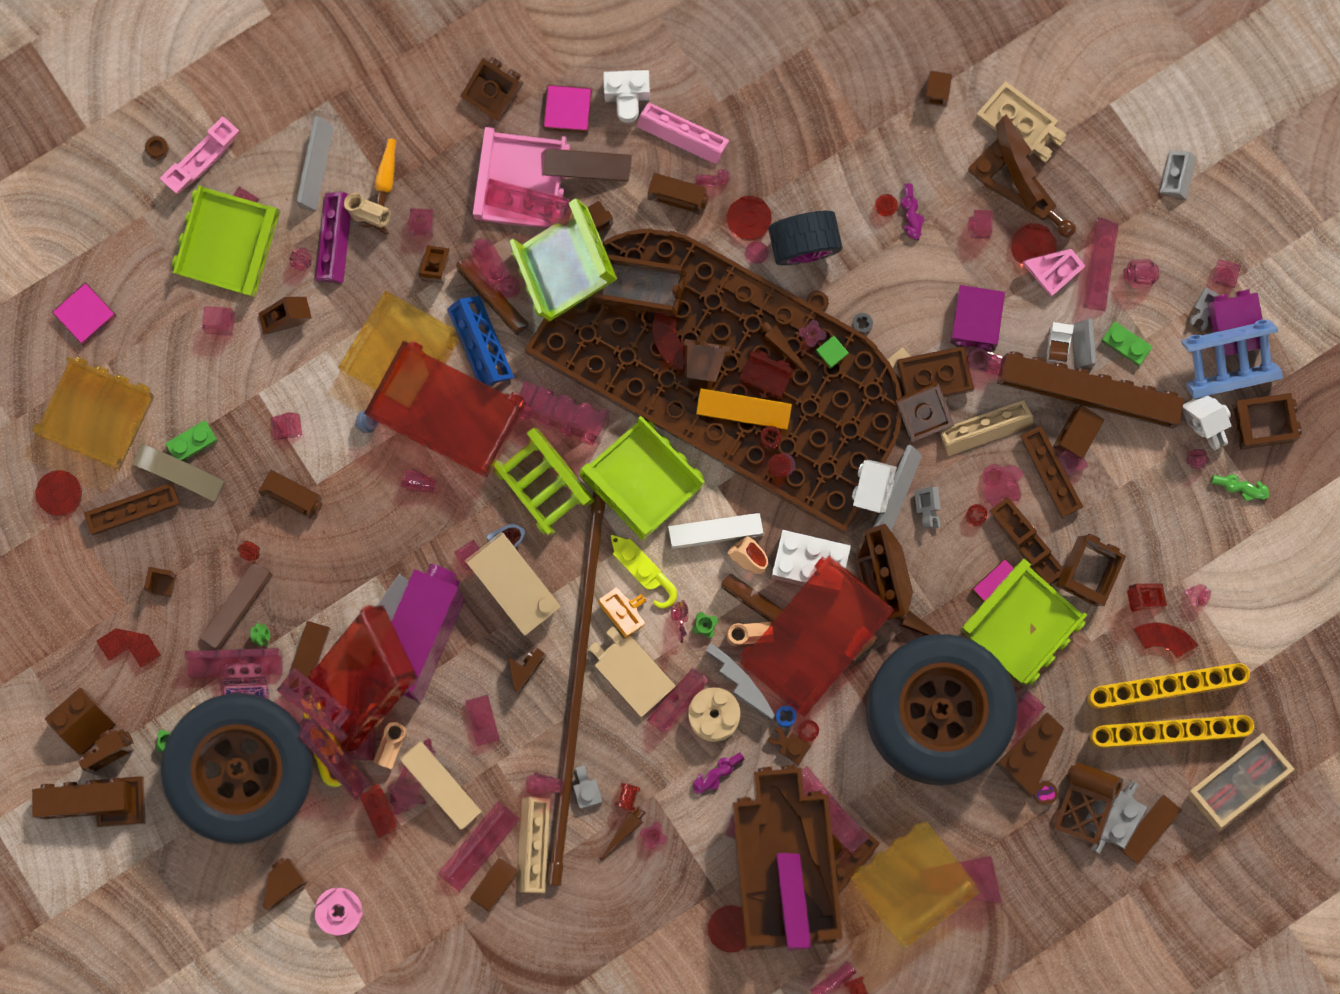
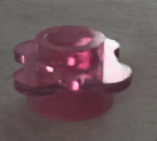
M811 320L808 326L799 329V335L803 337L808 347H814L816 343L826 338V332L820 329L819 323L816 320Z
M654 822L651 827L642 828L640 831V836L645 839L646 848L649 850H653L660 843L665 844L667 842V836L663 834L661 830L662 825L658 822Z

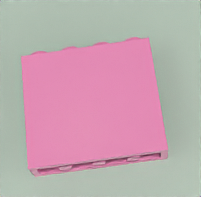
M485 127L473 208L474 220L548 229L560 221L561 210L558 209L559 201L563 202L564 188H561V182L566 180V177L543 176L541 153L545 149L570 150L566 137L562 136L561 141L495 133L494 128Z

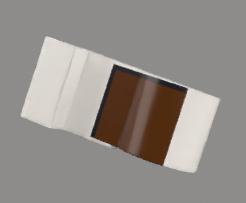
M1053 322L1050 328L1046 363L1053 365L1054 363L1067 364L1074 325Z

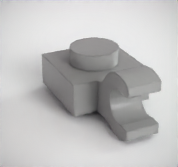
M938 487L916 490L917 514H923V528H940V519L935 512L941 510Z
M585 765L576 767L580 784L574 785V790L580 809L601 803L602 798L596 779L589 781Z

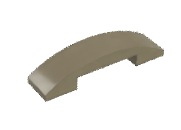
M144 444L141 445L132 465L164 478L213 502H216L225 484V481Z

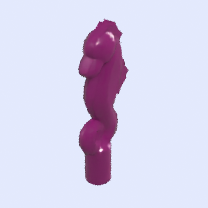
M906 183L904 184L905 197L902 198L901 205L904 209H908L906 220L910 226L906 225L904 230L909 238L919 240L922 235L921 230L925 219L920 213H916L918 201L914 198L913 184Z
M741 752L731 758L723 757L719 759L717 763L718 768L711 769L704 779L702 774H698L697 779L693 781L695 793L702 794L709 789H718L721 781L718 780L719 777L730 775L733 772L734 766L745 760Z

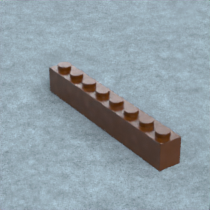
M1015 351L1006 353L1002 357L996 383L1172 429L1180 423L1185 399L1178 397V394L1172 391L1158 392L1152 386H1135L1134 382L1129 380L1116 381L1112 380V377L1109 375H1092L1086 369H1069L1063 363L1049 364L1043 358L1032 357L1030 359L1023 357L1022 353Z

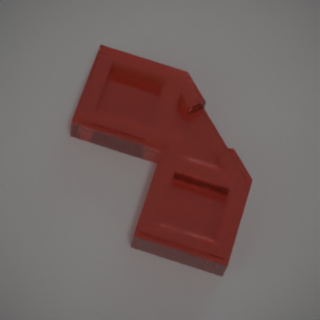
M115 628L96 641L109 661L128 649L141 668L161 656L156 645L147 634Z

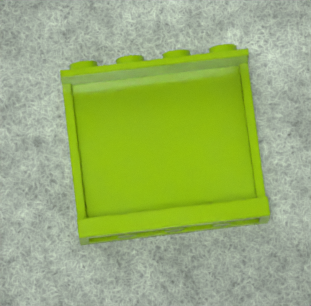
M198 185L197 190L195 189L192 193L191 202L193 205L191 212L188 211L185 217V224L187 225L185 232L180 235L178 246H180L179 253L174 256L172 261L173 273L256 297L281 210Z
M640 416L635 425L592 463H587L583 466L579 476L644 541L703 487L705 481L701 472L696 468L693 469L687 463L686 457L680 452L677 453L671 447V442L665 436H660L655 431L656 428L653 423Z
M1022 559L960 629L970 640L989 650L1005 667L1007 673L1022 686L1027 683L1032 685L1040 676L1038 673L1043 665L1048 667L1055 659L1054 652L1058 648L1062 650L1070 642L1068 636L1073 631L1077 633L1085 625L1086 622L1083 619L1087 616L1086 613L1082 614L1035 573L1029 567L1031 564L1025 559Z

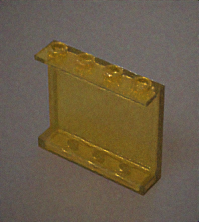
M385 290L338 366V369L342 374L348 377L350 375L406 407L409 412H412L414 408L417 409L423 400L421 395L424 390L432 386L435 380L433 376L437 369L441 370L447 360L445 356L449 349L453 350L458 342V334L452 327Z
M75 356L74 359L67 357L68 365L40 424L35 423L32 432L43 439L120 471L154 399V395L149 391L150 388L144 384L137 383V385L129 383L128 378L120 374L114 377L108 374L109 370L96 365L95 368L88 366V361Z
M927 821L914 825L909 834L905 837L897 838L889 849L885 852L877 853L873 857V861L866 866L863 865L857 868L853 873L854 875L850 877L904 950L980 893L977 885Z

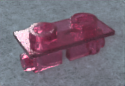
M479 238L474 241L475 246L470 251L491 287L511 276L490 239L485 241Z

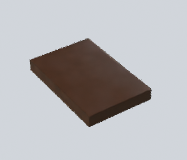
M964 346L901 358L896 361L904 395L936 382L939 383L944 397L974 391Z

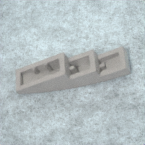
M710 643L705 653L723 665L719 674L737 686L733 695L772 721L775 714L757 686L729 656Z

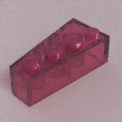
M527 381L524 382L514 404L515 411L518 412L517 415L528 420L530 417L537 419L540 425L551 428V426L559 428V432L568 437H572V435L581 438L580 441L587 445L593 446L594 443L600 445L610 422L608 410L601 408V411L597 412L591 404L583 402L578 405L569 396L559 394L558 397H555L552 390Z

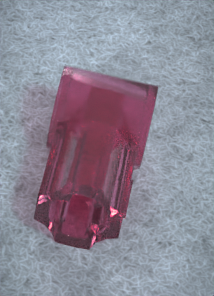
M976 348L967 353L969 368L998 376L1002 356L987 352L982 348ZM974 353H979L982 356V363L980 365L972 362V355Z

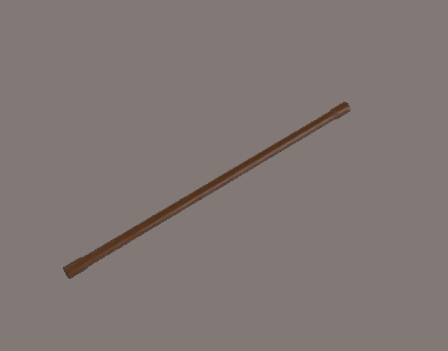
M594 491L592 497L595 501L591 505L592 515L552 856L547 885L561 886L563 855L602 520L606 504Z

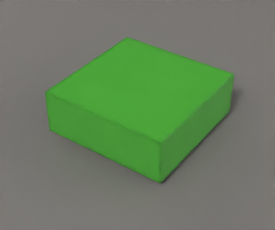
M835 336L831 337L816 350L830 369L849 354Z

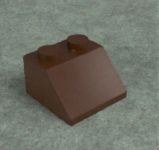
M81 687L44 718L53 730L79 756L94 745L95 741L100 739V734L112 729L116 725L93 697Z

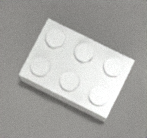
M782 530L771 579L839 595L851 546Z

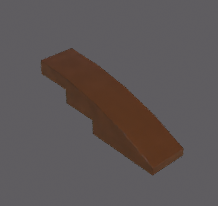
M1006 114L995 125L999 145L1014 184L1028 208L1031 209L1044 198L1033 181L1038 173L1027 158L1032 150Z
M1007 497L990 510L991 515L1023 558L1031 564L1030 567L1050 586L1058 581L1064 568L1054 558L1052 551L1037 535V530L1014 503Z

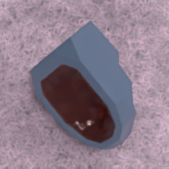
M507 524L488 533L485 537L489 542L502 532L511 544L517 547L524 540L526 533L522 527L516 524Z

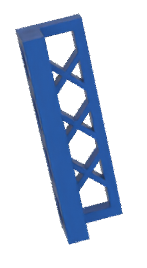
M481 297L461 298L448 307V313L481 391L488 390L498 382L513 379V373ZM469 304H475L478 311L477 314L471 310ZM479 324L485 327L486 335L480 331ZM487 344L493 347L495 355L488 351ZM496 365L502 368L504 375H498Z

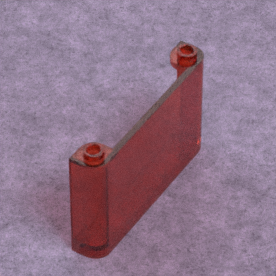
M403 340L364 414L391 430L487 478L526 406V403L523 401L524 397L515 392H512L511 395L504 394L427 355L422 351L423 346L412 340L408 343Z
M831 555L827 558L822 556L814 565V568L817 569L754 646L752 648L747 646L739 655L742 659L740 661L742 666L803 717L807 715L895 610Z
M368 605L360 610L358 616L316 668L311 670L308 680L341 752L345 753L355 751L362 745L418 680V677L384 606L373 607V605Z

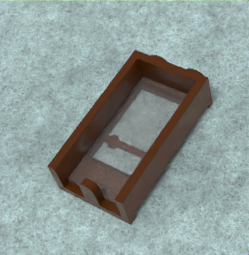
M607 254L617 280L592 295L598 304L677 317L687 275L682 266Z

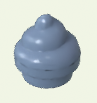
M363 410L356 416L355 427L362 432L370 433L378 427L379 420L374 411Z

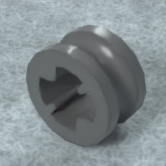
M866 313L857 314L853 318L852 328L863 335L871 332L873 327L871 316ZM862 319L866 320V325L868 327L865 328L864 326L863 329L858 328L859 323H857V321L860 320L861 322Z

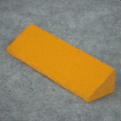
M700 389L696 414L788 430L792 404Z

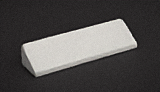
M760 513L668 526L672 549L739 540L746 536L750 538L763 536Z

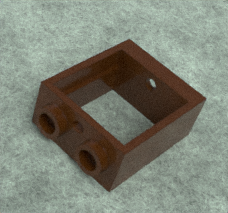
M1291 393L1238 400L1232 405L1240 450L1293 443L1300 438L1299 435L1302 433L1301 424L1299 421L1297 422L1295 415L1297 413V402L1295 399H1292ZM1284 402L1289 434L1253 438L1248 407Z
M1088 534L1077 537L1056 587L1095 607L1105 606L1126 555L1120 553L1118 547L1111 544L1105 545L1100 542L1101 539L1099 537ZM1086 547L1110 559L1096 591L1072 579Z

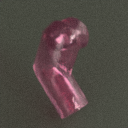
M720 169L717 175L697 174L696 184L710 187L726 185L730 180V173L728 170Z

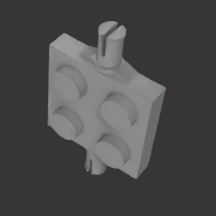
M1130 780L1126 790L1120 792L1114 801L1099 846L1094 844L1091 848L1092 851L1100 854L1106 842L1115 844L1122 849L1126 848L1148 810L1146 806L1137 802L1132 797L1139 786L1138 783L1135 782L1134 784V781ZM1099 800L1094 803L1092 808L1096 816L1104 812L1106 802ZM1090 812L1086 817L1085 821L1092 818ZM1094 821L1083 826L1096 834L1097 827Z

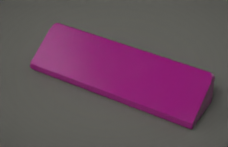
M345 192L325 193L315 281L344 282L351 215L344 206V201L349 195Z
M777 853L776 862L787 951L810 949L811 943L800 854Z

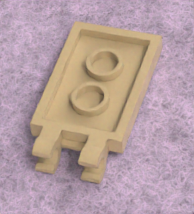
M1006 81L977 113V118L996 132L995 125L1007 114L1032 150L1029 157L1034 152L1044 163L1051 158L1050 154L1052 153L1048 147L1044 146L1045 143L1051 138L1060 147L1066 140V134L1056 128L1058 124L1057 119Z
M611 627L606 634L614 643L606 651H603L596 642L589 647L591 653L599 660L594 666L642 718L669 694L676 685L631 636L625 639L614 627Z

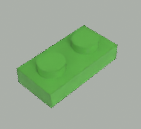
M1115 321L1101 340L1102 343L1138 367L1153 347Z
M206 420L165 444L173 457L185 461L218 440Z

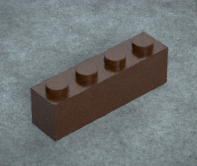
M110 778L108 783H100V780H87L84 785H78V782H64L63 786L55 787V784H41L40 788L32 789V817L39 820L132 812L131 784L124 782L123 778Z

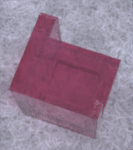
M205 306L202 321L203 331L206 334L233 336L234 311L232 308Z
M1030 691L1026 692L1017 702L1016 722L1023 729L1045 708Z

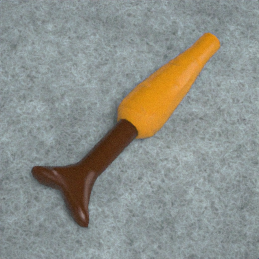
M390 138L387 139L386 149L375 180V189L378 192L376 204L383 207L385 206L387 193L392 190L394 180L396 140ZM367 222L361 224L364 228L375 227L380 232L389 234L385 226L380 228Z

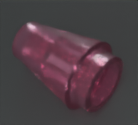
M406 469L401 487L407 488L406 491L433 493L436 479H432L417 470Z
M536 772L528 776L526 789L533 796L561 793L563 781L562 779Z

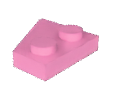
M1072 249L1022 262L1049 296H1053L1085 267Z

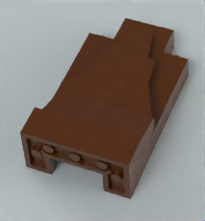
M795 765L781 766L782 770H772V767L758 768V772L753 773L755 801H751V797L737 798V802L732 804L744 951L787 947L776 862L777 853L800 854L811 945L839 943L843 939L828 794L822 795V791L808 792V796H804L802 769L796 768Z

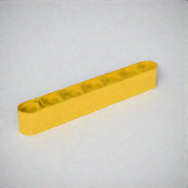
M1236 663L1098 686L1089 692L1087 702L1091 708L1100 710L1232 688L1248 681L1250 671L1246 665ZM1233 669H1237L1242 673L1241 681L1233 678ZM1210 673L1217 674L1219 677L1218 685L1210 682ZM1187 677H1192L1195 679V688H1189L1187 686ZM1164 681H1170L1173 684L1172 692L1164 690ZM1142 684L1150 688L1151 693L1149 696L1141 694L1140 686ZM1119 688L1127 691L1128 697L1126 700L1118 698L1117 690ZM1095 692H1100L1104 695L1105 701L1103 704H1099L1094 700Z
M1246 715L1102 725L1091 731L1089 741L1093 747L1104 749L1238 739L1246 737L1253 732L1254 722ZM1238 721L1246 724L1245 733L1238 731L1236 727ZM1215 722L1220 723L1223 727L1221 735L1216 734L1213 730ZM1191 724L1199 727V736H1193L1190 733L1189 728ZM1167 726H1172L1176 729L1177 734L1175 738H1170L1167 735ZM1144 728H1149L1153 731V738L1151 740H1147L1143 736ZM1122 729L1127 730L1130 734V739L1127 742L1119 737V732ZM1097 731H1102L1106 734L1107 740L1105 743H1100L1096 740Z

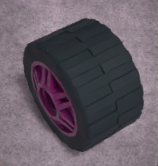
M824 210L798 214L774 222L768 227L777 265L788 266L813 262L835 255L843 249L836 215L833 211Z

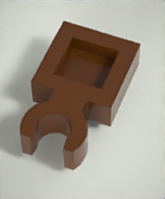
M775 727L774 731L779 733L780 738L773 740L769 737L767 741L771 745L782 746L779 753L799 765L811 744L794 733H791L787 738L781 728Z

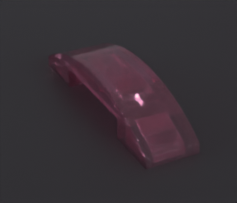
M806 766L802 769L804 796H808V792L822 791V795L828 794L832 833L852 853L869 838L868 835L846 813L822 785V782Z

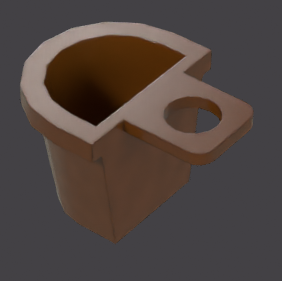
M683 339L682 345H685V377L716 382L725 353L729 352L730 346Z

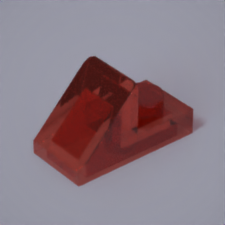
M1163 583L1129 585L1127 594L1132 612L1167 606Z

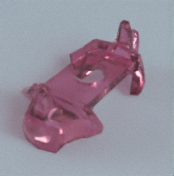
M427 738L423 744L435 757L436 751L432 747V740ZM405 765L396 785L391 783L388 787L390 790V804L394 807L393 813L395 815L409 812L416 804H426V800L422 795L419 794L417 796L421 787L419 781L411 786L406 784L405 775L409 770Z

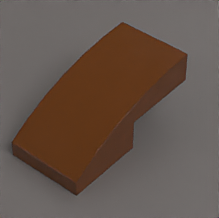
M499 857L470 899L490 912L519 870Z

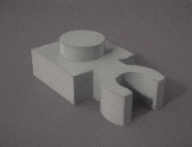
M1204 287L1193 307L1198 310V313L1190 318L1189 324L1194 325L1195 321L1200 319L1202 325L1199 329L1201 331L1205 330L1208 326L1207 318L1208 316L1210 317L1207 302L1214 301V296L1219 294Z

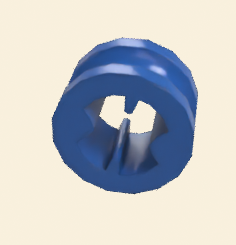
M791 706L780 707L776 712V722L781 727L792 726L797 718L796 711ZM782 711L785 713L790 711L792 713L790 718H793L792 721L788 722L785 720L782 722L780 720L782 717L780 713Z

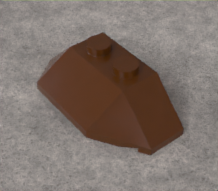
M886 524L864 530L854 557L864 604L879 614L884 620L907 615L913 590L902 546Z

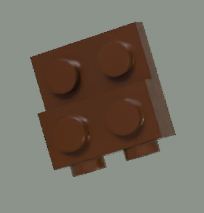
M491 57L490 60L482 58L460 97L496 121H499L509 103L514 101L524 82L520 80L521 75L512 69H509V71L501 67L503 63L494 57Z
M123 729L119 731L107 730L99 735L100 739L95 741L99 750L93 749L82 755L83 759L78 761L82 770L94 773L134 751L131 746L134 743L129 732H125Z

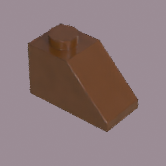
M284 297L258 313L263 334H271L297 327L312 318L307 297Z
M281 858L271 866L273 870L268 873L263 907L268 911L307 883L305 877L289 858L286 860Z

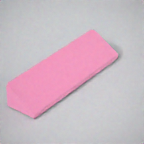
M649 102L640 114L637 123L639 129L714 164L719 162L729 142L728 139Z

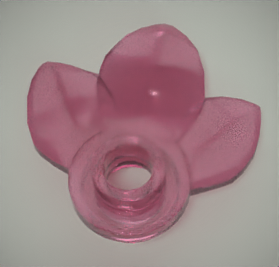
M991 464L987 466L983 471V480L986 483L984 494L988 502L995 507L1001 502L1002 498L1008 497L1011 501L1020 500L1021 491L1016 481L1020 480L1024 473L1014 465L1001 467L997 464ZM995 472L998 475V479H991L990 473Z
M685 600L676 602L675 607L671 608V618L676 622L680 643H683V637L687 636L683 623L688 622L689 608Z

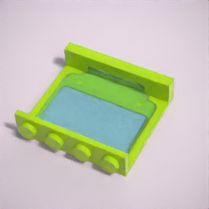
M576 198L569 202L572 210L571 214L523 245L514 239L510 240L513 249L511 254L520 266L518 271L527 284L525 289L528 295L533 299V309L539 317L542 316L548 321L555 319L617 280L588 207Z

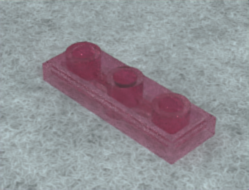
M692 668L649 716L647 721L661 733L664 732L665 729H668L673 724V720L680 712L688 707L689 702L695 695L704 689L708 679Z

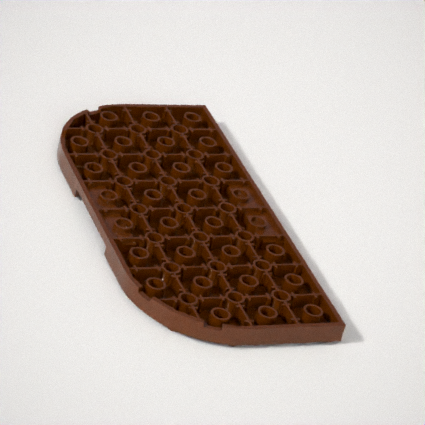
M651 228L637 229L615 235L603 241L605 251L609 255L683 267L687 275L677 317L598 304L591 295L551 321L544 318L525 348V353L638 418L642 416L645 420L653 423V425L724 464V467L844 534L859 507L853 506L854 500L852 495L854 488L859 484L858 470L860 465L864 464V460L885 464L900 431L902 416L895 402V399L902 397L899 383L890 362L884 357L875 343L849 325L684 234L674 231L653 230ZM581 261L571 272L551 305L550 311L589 288V280L584 279V274L580 275ZM616 268L615 275L617 280L612 282L609 295L641 301L648 273ZM652 273L647 294L648 302L657 303L663 275ZM766 321L772 328L777 325L794 353L807 368L806 372H803L786 355L763 338L765 333L760 327ZM835 336L849 354L830 369L816 350L831 337ZM683 339L730 346L729 352L725 353L716 382L685 377V345H682ZM700 389L792 404L788 430L697 415Z

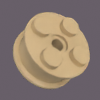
M707 688L693 698L689 706V723L697 736L706 741L718 742L727 739L736 731L740 721V707L736 698L730 692L721 688ZM712 712H717L719 716L717 718H712L710 714Z

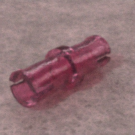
M847 961L832 974L829 972L825 975L826 978L814 988H811L810 992L811 994H829L833 990L837 991L841 988L840 985L856 974V971Z

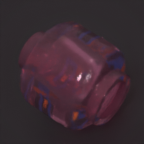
M1149 258L1133 259L1124 268L1123 277L1133 289L1149 288L1158 280L1159 268Z

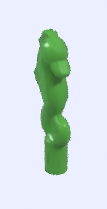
M1230 474L1227 477L1212 476L1211 484L1224 486L1229 492L1242 491L1241 495L1246 501L1269 498L1268 487L1260 481L1256 483L1257 487L1247 481L1239 482V478L1235 474Z

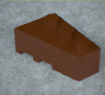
M1048 712L1045 713L995 765L1030 798L1040 782L1064 728Z

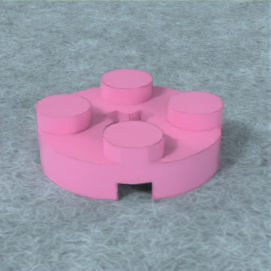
M331 888L325 891L316 903L315 919L317 924L326 933L336 936L346 935L355 930L363 916L362 903L358 896L351 890L344 888ZM334 906H343L345 908L342 918L340 916H333L335 912Z

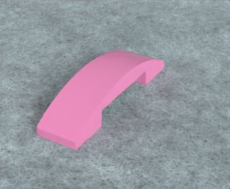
M223 116L207 131L208 135L178 165L175 163L160 177V180L175 194L180 193L201 177L221 157L239 134V130Z

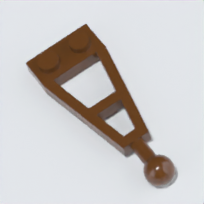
M998 138L968 167V171L984 186L1043 221L1048 217L1058 226V232L1061 236L1070 237L1075 233V223L1072 220L1063 219L1054 211L1057 205L1036 177L1033 181L1043 194L1044 198L1042 201L1046 205L1043 210L1037 206L1029 209L1020 193L1015 194L991 179L1006 164Z

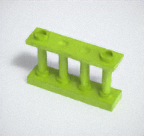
M532 428L527 433L531 438L528 440L529 443L504 464L501 461L494 460L492 462L495 467L493 471L500 480L504 479L537 520V523H535L537 528L543 534L554 535L556 531L551 526L575 505L582 503L584 506H589L595 499L543 433L537 428ZM534 450H540L545 456L542 458L543 461L517 482L509 471ZM548 468H554L559 474L556 476L557 479L531 500L523 489ZM568 485L573 492L571 497L545 518L537 507L562 486L566 487Z

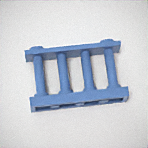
M1258 320L1255 324L1206 335H1191L1188 339L1181 340L1183 347L1188 352H1192L1195 379L1186 382L1187 391L1195 399L1283 379L1281 368L1275 362H1271L1268 335L1278 332V328L1271 320ZM1259 336L1262 363L1260 366L1251 368L1248 362L1246 339ZM1237 341L1240 368L1238 371L1228 373L1224 344ZM1215 347L1217 374L1206 378L1204 376L1201 349Z

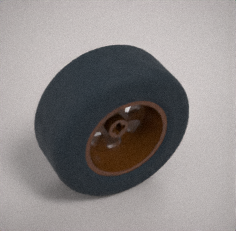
M927 635L902 645L881 665L872 681L867 696V726L877 751L897 772L923 784L953 785L981 774L994 764L1006 750L1013 736L1017 721L1016 693L1005 667L985 647L970 639L956 635ZM948 680L955 682L961 687L960 692L955 697H950L944 693L945 683ZM928 681L933 682L936 694L931 698H926L919 692V687ZM964 701H970L972 716L965 717L959 715L957 705ZM912 703L923 705L925 707V716L912 719L910 705ZM937 705L946 707L945 715L936 713ZM952 722H956L964 730L961 735L954 739L948 736L946 729L947 725ZM928 723L938 727L935 740L927 738L921 733L922 728Z
M246 693L216 696L195 706L173 728L162 754V786L173 812L188 828L200 836L226 844H245L259 841L285 827L295 817L305 802L312 779V757L309 743L295 718L275 702L261 696ZM243 738H249L258 744L257 749L250 755L240 750ZM228 739L231 743L232 752L223 757L215 751L214 747L220 741ZM261 758H267L269 773L265 775L256 773L253 767L254 762ZM207 762L219 763L221 765V774L214 778H208L206 776ZM237 762H241V768L244 771L234 774L231 764L236 765ZM251 779L260 786V790L256 794L247 797L244 794L242 785ZM224 781L234 785L232 798H226L217 793V788Z

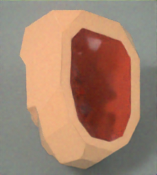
M748 536L738 540L728 551V555L733 561L754 574L763 573L768 566V558L765 552L755 540Z

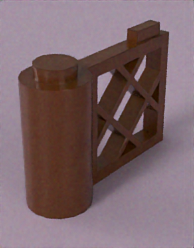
M1077 762L1075 766L1072 765L1069 768L1067 778L1070 779V785L1061 810L1056 809L1052 823L1055 824L1054 829L1099 845L1114 801L1121 792L1123 779ZM1074 791L1082 793L1085 803L1075 808L1071 801ZM1087 796L1093 797L1094 799L1089 801ZM1099 800L1106 802L1104 812L1096 816L1091 804ZM1087 806L1092 818L1081 823L1076 811ZM1073 813L1077 825L1070 829L1062 827L1064 818ZM1093 821L1097 827L1094 838L1087 836L1083 826Z

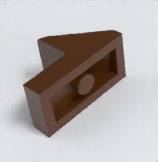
M427 245L419 271L421 280L445 283V269L449 259L450 248Z
M537 648L535 652L530 651L523 661L526 663L524 667L508 657L514 690L518 694H520L546 657L545 653Z

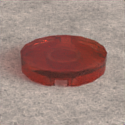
M755 196L739 198L730 205L727 212V225L730 232L744 241H755L762 238L768 232V227L772 223L770 208L766 202Z
M1039 223L1024 225V227L1015 232L1011 241V252L1014 259L1022 266H1024L1022 262L1025 260L1052 254L1057 250L1055 236H1053L1050 229Z
M63 470L51 471L45 474L38 482L35 490L36 501L40 508L53 516H66L74 512L81 503L83 493L79 480L70 472Z
M728 905L717 909L710 917L708 923V936L712 944L721 951L735 953L744 949L741 908L736 905Z

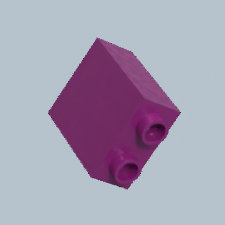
M430 564L426 573L416 569L413 570L368 674L379 686L422 703L465 603V599L458 587L460 581L455 579L456 574L435 564Z

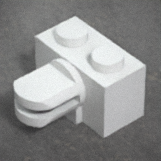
M649 70L604 72L605 102H617V116L620 121L624 123L634 122L639 114L638 101H650Z
M1210 396L1195 398L1183 404L1182 411L1187 424L1194 429L1195 433L1201 437H1206L1213 450L1219 449L1220 444L1222 446L1228 444L1224 430L1231 427L1229 420L1231 414L1226 405L1220 404L1215 398Z
M864 460V464H861L858 470L859 484L854 488L852 495L854 500L853 506L879 513L886 512L897 467L872 460Z

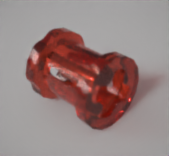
M621 783L619 800L615 802V806L635 811V799L637 792H640L641 788Z
M864 976L844 983L845 987H848L850 994H868L863 982Z

